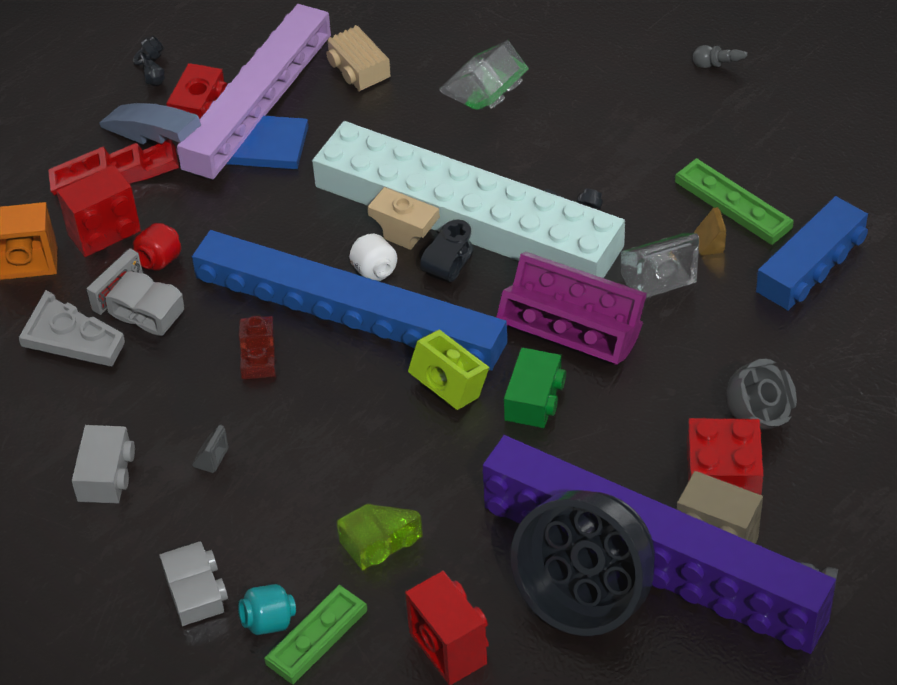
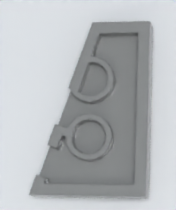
M45 290L19 336L21 347L107 366H113L125 343L123 333L95 317H86L78 312L77 307L68 302L63 304L56 300L55 295Z

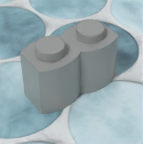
M127 271L105 297L109 314L123 322L136 324L143 330L155 335H164L184 310L182 293L175 286L153 282L148 275L133 271Z
M200 541L159 554L163 572L182 626L224 613L222 601L227 600L228 596L222 578L215 580L212 573L218 570L212 550L205 551Z

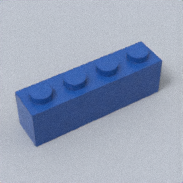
M835 196L758 269L756 292L786 310H789L798 301L802 302L817 282L821 283L825 280L830 269L836 263L841 264L847 257L848 252L855 245L859 246L865 240L868 233L866 228L868 213Z

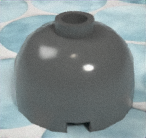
M758 359L736 370L730 378L726 389V402L731 415L735 419H760V430L772 429L788 422L791 418L788 417L791 409L795 408L797 403L796 389L788 372L785 369L780 371L776 366L772 365L776 362L770 359Z

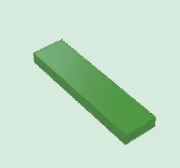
M697 158L675 175V182L714 208L718 207L723 214L771 245L793 228L794 220Z

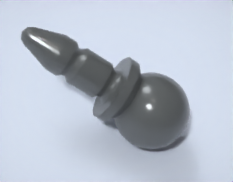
M701 45L693 53V62L701 68L719 67L722 62L739 61L746 58L747 52L738 49L721 50L719 46L712 48L708 45Z

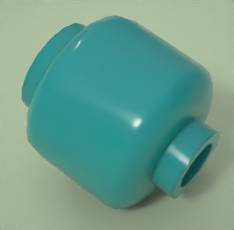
M279 584L248 589L244 599H240L238 605L242 626L249 628L255 635L286 630L290 624L291 617L296 614L293 596L291 594L287 595L285 589Z

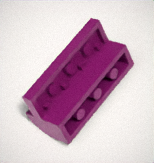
M525 251L520 254L513 285L502 292L496 318L506 320L507 325L618 364L626 359L639 336L643 324L640 318L647 293Z

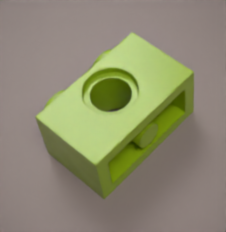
M439 329L417 341L408 372L458 410L479 398L489 366Z

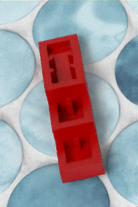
M171 139L144 150L141 149L138 143H135L111 154L103 146L49 169L51 192L53 195H58L57 190L113 164L129 184L179 168L176 146Z

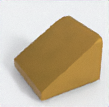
M718 207L713 208L694 232L696 233L694 236L700 255L723 253L725 250L726 228Z

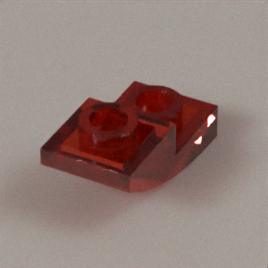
M252 316L240 319L239 340L242 379L274 377L275 342L273 316Z

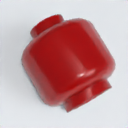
M154 223L136 236L133 242V250L139 253L142 267L159 271L179 256L181 243L175 229L163 223Z

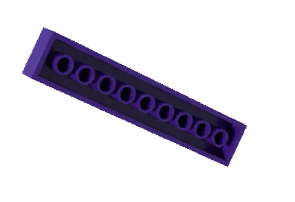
M503 435L483 464L485 508L489 509L496 516L506 517L518 523H521L532 510L544 501L566 491L584 490L601 492L622 500L638 513L651 534L655 550L654 577L652 582L654 587L659 589L665 588L682 596L690 603H698L714 610L723 618L734 619L749 626L756 633L767 634L783 641L784 644L792 649H800L811 654L830 620L836 579L506 435ZM590 513L593 521L598 523L596 516ZM561 526L562 531L568 535L567 530ZM620 536V539L623 542V544L627 546L624 539ZM590 548L592 555L598 558L596 552Z

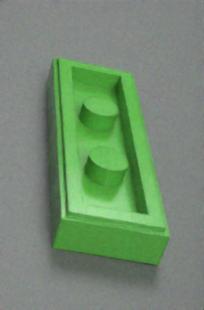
M338 585L264 658L265 664L293 685L367 612V604L341 585Z

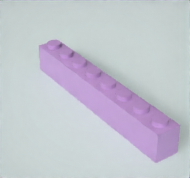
M297 4L285 16L283 22L276 30L271 32L267 41L261 48L256 50L254 56L241 68L239 74L231 83L227 84L217 100L211 103L209 109L200 118L201 126L181 143H178L177 154L179 155L181 170L214 179L260 119L266 116L331 36L329 12Z

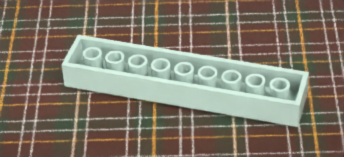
M346 121L342 122L312 160L315 186L320 189L369 206L384 187H387L439 208L440 218L431 229L441 232L447 222L457 219L464 220L471 226L469 241L472 244L517 261L520 259V254L526 251L604 278L624 247L625 219Z

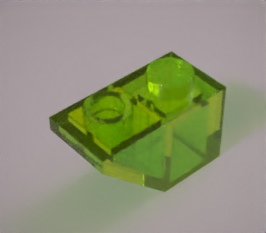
M366 504L337 520L339 541L362 571L371 565L380 564L389 555L403 547L412 546L419 538L423 537L421 515L415 510Z

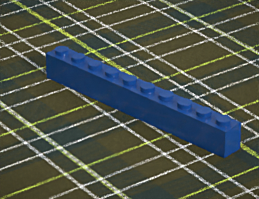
M213 230L208 232L192 255L196 278L206 283H214L235 292L258 297L263 301H271L287 306L292 310H300L324 320L347 325L352 329H360L376 334L381 338L392 339L407 344L412 348L416 347L418 340L440 329L489 366L490 371L493 370L507 344L506 320Z

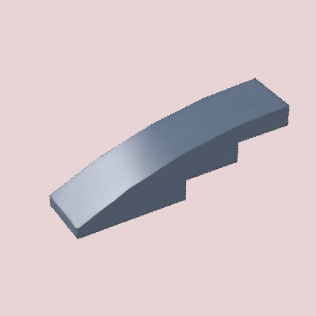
M147 103L120 105L99 122L101 128L141 144L146 143L149 139L162 144L168 138L181 143L201 126L199 116L173 107Z

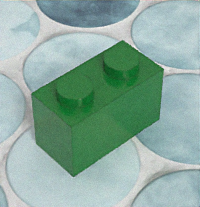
M521 347L504 397L505 421L545 428L548 416H554L558 403V396L555 395L557 389L562 390L565 384L566 370L561 369V355Z

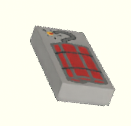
M132 249L127 250L87 287L91 308L94 312L101 315L107 309L105 297L127 271L143 273L138 252Z

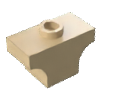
M384 187L368 206V216L380 224L384 239L410 250L421 237L424 238L440 218L439 208L387 187Z

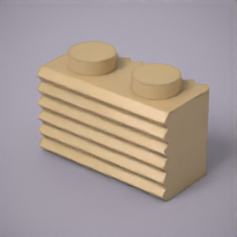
M355 25L354 28L350 27L348 31L345 30L343 33L335 34L333 38L329 37V51H327L329 63L332 67L339 68L345 81L348 84H354L358 91L391 77L389 58L358 26Z

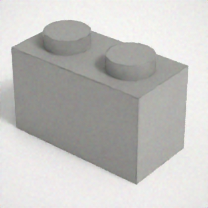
M85 425L72 477V484L78 502L119 503L122 490H126L128 487L129 473L127 465L128 462L134 460L135 444L134 441L129 440L126 427Z

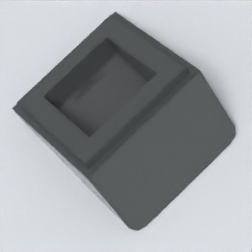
M218 425L205 440L192 463L194 468L211 473L217 470L229 448L223 425Z

